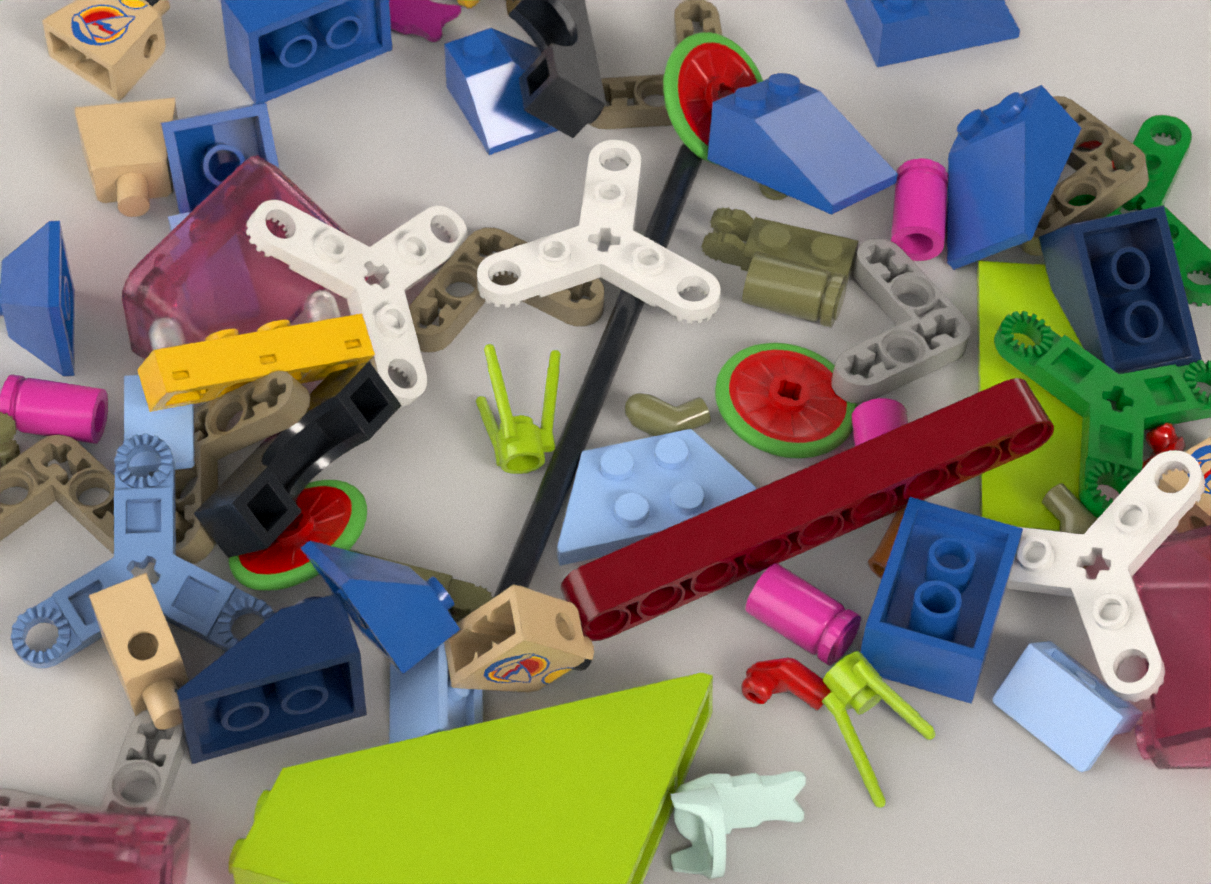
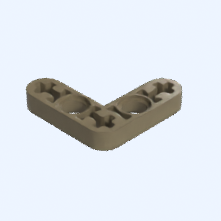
M685 0L676 7L673 26L675 48L681 41L694 35L693 22H699L702 33L710 32L722 35L719 12L711 2L706 0ZM664 74L601 78L605 100L609 102L610 106H604L600 116L593 123L589 124L590 126L607 130L673 126L668 116L666 105L659 107L651 106L643 101L644 98L650 95L664 96ZM628 99H633V105L628 106Z
M1053 96V98L1082 128L1066 162L1076 172L1055 186L1032 239L1019 244L1023 252L1029 255L1043 256L1039 236L1070 224L1104 218L1139 194L1149 181L1145 154L1075 101L1065 96ZM1088 141L1102 143L1099 148L1093 151L1082 152L1076 149L1080 144ZM1112 160H1113V163H1114V167H1115L1116 169H1118V170L1115 171V172H1114V170H1113V165H1112V162H1111ZM1087 194L1095 197L1087 205L1073 206L1069 204V201L1078 195Z
M482 228L469 235L409 305L420 351L426 353L445 349L486 302L485 298H481L477 287V269L485 259V257L480 256V253L488 257L495 254L492 253L493 251L501 252L528 242L497 228ZM505 271V275H501V272H498V276L495 277L493 275L491 281L497 285L507 286L515 283L518 277H513V273L508 275V271ZM597 278L541 298L537 295L525 301L522 300V302L566 324L576 327L594 324L602 317L604 312V286L601 280ZM464 282L474 287V290L469 295L456 297L447 293L446 288L453 283ZM583 296L589 297L590 300L585 299V298H582V297H583ZM571 299H573V300H579V301H578L577 303H575V302H572ZM438 316L439 326L432 324ZM420 324L425 325L427 327L425 329L420 328Z
M272 372L194 408L195 465L189 469L175 470L177 557L195 564L205 559L216 544L194 515V512L218 489V459L290 428L305 415L310 402L309 391L288 372ZM243 411L239 422L231 430L226 431L229 421L235 414ZM197 477L194 488L187 496L180 499L184 487L190 480Z
M60 434L48 436L0 468V494L11 487H21L28 491L27 497L17 504L8 505L0 502V541L56 501L114 554L115 476L76 440ZM54 459L59 463L68 461L69 470L73 477L69 480L67 472L56 463L49 466L48 463ZM90 488H103L109 492L108 498L98 505H85L79 501L80 495Z

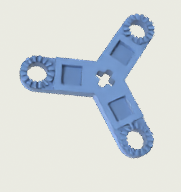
M143 433V435L139 436L138 434L132 435V438L124 440L123 445L119 446L116 451L117 454L114 459V557L54 592L51 597L33 608L26 609V612L20 614L17 617V621L13 623L11 627L12 645L17 655L27 665L35 668L56 666L103 638L89 595L134 578V575L131 573L134 567L145 569L149 562L155 564L154 571L159 581L156 584L151 583L166 621L226 652L239 642L237 638L233 637L231 632L232 625L238 617L244 614H255L265 622L275 614L271 606L262 599L260 600L236 588L235 585L176 556L175 461L169 446L158 436H152L148 433ZM149 451L161 458V466H159L158 472L153 473L152 477L149 475L145 479L141 476L137 478L136 475H132L129 471V463L136 454ZM40 623H50L58 628L59 638L56 639L57 643L52 645L53 648L46 649L45 652L30 650L26 644L28 632L32 627Z

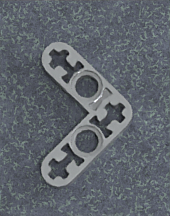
M874 238L860 244L853 266V276L857 283L897 325V327L857 344L838 355L831 378L832 388L836 395L843 400L862 404L863 402L877 399L960 359L965 353L971 334V326L967 318L894 242ZM905 293L914 294L920 297L925 304L909 306L901 302L898 296ZM904 349L910 352L915 360L899 362L890 357L888 351ZM866 374H868V378H867V379H865V378L863 377V376L866 375Z
M148 710L142 711L134 717L129 725L100 807L0 788V817L3 811H10L13 821H3L0 825V852L111 876H125L137 871L148 858L185 753L186 740L182 724L169 729H157ZM158 731H166L168 739H160L153 754L155 764L149 762L147 739H154ZM138 779L147 780L155 785L154 793L145 801L139 803L130 802L122 797L123 789L132 781ZM68 820L77 826V832L73 838L65 843L52 844L43 838L45 830L53 822ZM23 825L30 827V836L26 837ZM90 828L95 829L97 839L90 837ZM121 835L129 837L131 846L122 845L118 853H110L108 843H117Z

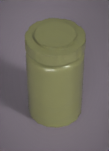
M756 251L747 272L742 303L811 322L820 320L821 325L832 327L835 320L839 317L847 288L846 275L835 272L831 276V273L827 270Z

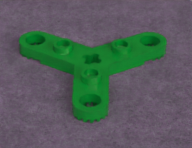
M1170 115L1152 116L1143 122L1132 144L1145 154L1149 177L1148 184L1139 194L1106 217L1123 214L1120 212L1121 207L1127 211H1133L1135 209L1143 210L1165 204L1180 168L1188 155L1192 140L1191 130L1185 122ZM1162 133H1165V137L1168 138V135H1171L1170 139H1175L1176 144L1169 146L1161 145L1155 142L1152 137L1155 138L1156 134L1160 137ZM1087 194L1078 195L1072 198L1069 204L1073 206L1087 205L1095 197ZM1164 206L1188 304L1192 305V302H1195L1197 306H1202L1203 303L1210 306L1211 284L1200 285L1194 283L1188 278V273L1191 275L1196 270V274H1199L1200 271H1203L1202 275L1208 273V278L1211 279V250Z
M1015 311L1012 315H1006L994 337L995 348L1003 359L1083 417L1079 499L1096 518H1099L1112 504L1113 498L1110 497L1109 500H1105L1107 495L1100 496L1102 491L1101 489L1097 490L1098 485L1109 486L1120 495L1141 472L1144 430L1156 428L1163 423L1174 425L1211 417V394L1207 397V392L1203 391L1201 394V388H1195L1197 382L1211 386V361L1208 360L1207 363H1204L1203 360H1198L1197 363L1192 362L1190 365L1180 367L1174 364L1118 374L1066 335L1063 337L1059 336L1050 326L1045 325L1046 321L1043 318L1039 321L1036 319L1038 315L1034 313L1032 316H1028L1026 311H1022L1021 314ZM1013 333L1026 335L1035 345L1033 348L1031 345L1024 348V343H1021L1019 346V340H1013L1015 337ZM1108 400L1115 401L1116 408L1121 412L1113 410L1112 404Z

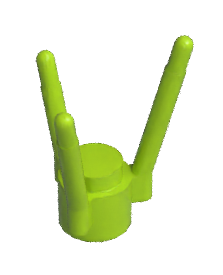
M487 344L484 347V353L501 420L500 429L484 396L477 397L476 404L494 447L496 464L504 472L510 474H523L535 471L545 463L544 452L555 450L553 423L561 354L558 350L550 352L541 426L539 428L533 424L532 418L528 416L512 415L495 347L492 344Z
M855 651L837 662L824 676L823 682L831 693L822 700V703L835 717L874 805L877 808H882L886 804L885 797L847 710L853 708L858 715H861L873 708L882 699L927 740L934 739L936 734L934 728L883 681V678L860 651Z

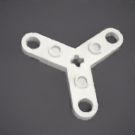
M607 140L597 144L591 150L588 158L579 226L486 257L477 269V287L482 299L485 298L486 303H494V307H500L501 304L505 305V308H509L510 304L513 303L517 306L522 300L525 301L537 295L541 298L601 277L647 304L663 308L670 312L671 316H677L678 321L687 320V324H692V321L696 320L697 324L702 323V319L708 321L711 319L712 314L715 315L720 304L721 288L717 278L710 272L634 231L641 177V154L634 145L622 140ZM613 158V162H616L618 158L619 163L625 161V165L628 167L620 171H610L602 166L605 165V160L609 163L610 159ZM600 242H611L608 252L598 251ZM505 271H508V275L513 273V277H518L515 283L507 286L497 285L491 281L493 275L495 277L498 276V272H501V275H505ZM690 287H693V291L699 288V292L702 293L704 291V295L707 297L700 301L691 302L681 298L679 292L682 294L684 288L686 291H689Z
M268 200L260 204L246 224V227H248L246 230L247 236H251L250 243L252 245L255 243L258 246L256 248L258 252L264 251V256H273L274 259L285 262L289 265L290 270L346 298L351 315L363 314L375 353L369 361L402 405L400 408H403L405 405L409 406L425 391L427 374L405 292L444 265L468 238V230L462 218L445 206H431L369 247L286 202ZM265 218L266 220L273 218V222L279 220V226L284 224L283 230L287 231L285 235L288 238L282 239L273 235L266 226ZM438 223V228L443 226L444 229L442 231H448L446 236L450 238L448 240L449 243L437 239L431 230L430 224L435 226ZM374 275L379 280V283L370 286L364 277ZM390 367L391 369L398 368L397 372L403 371L404 374L402 376L408 377L405 380L406 383H409L407 389L393 383L388 374Z
M1166 451L1155 456L1084 534L1023 528L1007 588L1012 590L1075 598L1102 676L1112 693L1123 701L1133 700V702H1139L1141 699H1149L1153 693L1156 695L1160 685H1163V678L1166 675L1163 660L1132 576L1179 525L1178 521L1194 506V503L1196 501L1199 503L1201 494L1205 491L1204 475L1197 460L1183 451ZM1175 469H1178V471L1184 470L1185 473H1189L1190 477L1187 485L1178 492L1166 493L1158 488L1160 484L1159 479L1162 480V474L1167 475L1168 470L1174 472ZM1096 557H1103L1107 567L1110 568L1109 571H1099L1097 578L1090 580L1088 573L1083 568L1084 565H1093ZM1130 656H1133V658H1137V656L1141 659L1145 658L1149 662V669L1141 680L1128 683L1118 679L1117 671L1120 669L1119 665L1124 663V659L1129 660Z

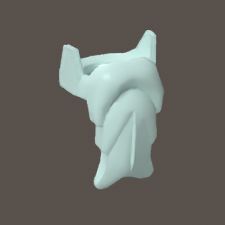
M800 771L760 776L756 773L730 777L729 774H708L682 784L675 794H671V800L674 805L673 815L678 831L692 842V846L670 855L673 871L700 874L708 879L722 878L726 867V835L731 834L732 829L756 827L762 821L769 820L793 823L803 821L804 810L795 797L806 785L805 774Z

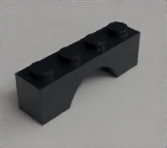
M505 0L508 16L530 36L541 53L519 77L524 111L574 138L587 124L593 123L600 116L606 105L585 0Z
M370 361L329 373L309 394V407L299 422L266 438L194 512V515L228 558L267 549L302 512L296 504V500L308 483L337 458L370 440L402 406Z

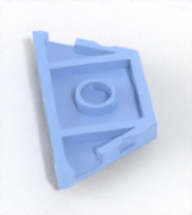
M692 429L582 451L557 545L559 566L603 557L754 491L757 488Z

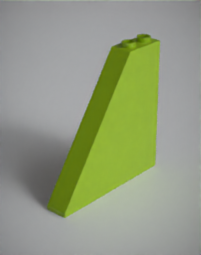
M702 672L282 768L272 789H265L261 793L255 807L254 823L246 838H239L235 842L229 857L228 871L233 875L235 884H643L674 808L671 794H675L678 788L684 784L713 713V675Z

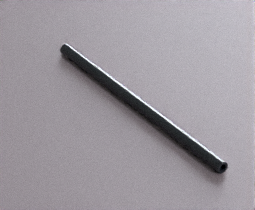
M685 144L679 148L643 235L666 249L703 161ZM621 289L493 597H496L512 585L529 588L578 468L581 453L585 451L645 303Z

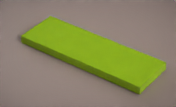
M979 261L977 267L978 392L1009 379L1021 378L1028 383L1054 425L1053 435L1043 446L1029 454L979 475L980 517L1016 527L1059 532L1060 521L1042 504V500L1050 489L1061 483L1079 499L1083 417L1003 359L995 348L994 337L1006 315H1012L1015 311H1018L1019 314L1022 311H1026L1028 316H1032L1033 313L1038 315L1036 319L1039 321L1043 318L1046 321L1045 325L1050 326L1059 336L1063 337L1066 335L1082 348L1083 346L1051 290L1045 264ZM1013 333L1015 336L1013 340L1018 339L1019 346L1021 343L1025 344L1024 348H1027L1028 345H1031L1033 348L1035 345L1026 335Z

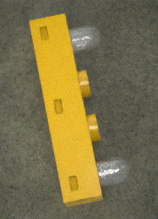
M318 290L312 292L304 304L308 323L291 326L289 320H277L259 327L257 332L239 335L237 329H225L207 336L205 341L190 344L186 343L182 327L177 320L171 317H160L152 322L148 331L153 351L137 369L149 411L153 412L211 401L276 371L288 372L298 382L303 384L324 380L329 373L368 362L375 353L363 314L342 317L335 297L327 291Z

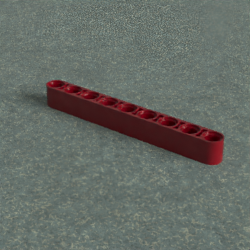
M1013 378L1003 381L586 563L571 571L561 583V592L565 600L573 603L578 609L583 636L588 637L591 641L611 638L761 572L773 564L786 561L904 509L910 497L924 500L1029 454L1043 446L1050 439L1054 432V425L1025 380Z

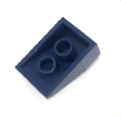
M1164 205L1074 223L1039 236L1051 290L1086 351L1118 374L1174 364L1180 367L1202 360Z
M341 593L325 597H308L295 605L281 608L176 691L192 764L367 715L360 649Z

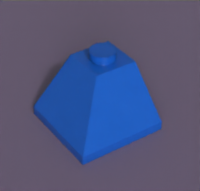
M493 28L444 44L446 87L489 155L559 131L524 111L519 77L541 55L538 47Z
M253 103L161 123L179 214L189 212L193 226L252 215L260 204L268 200L286 202L267 103Z
M58 220L48 221L1 261L0 316H4L8 336L11 340L60 375L66 377L75 376V288L61 222Z
M308 541L301 547V550L332 593H341L347 614L360 632L402 674L460 630L447 611L455 603L434 576L424 581L409 566L313 541Z

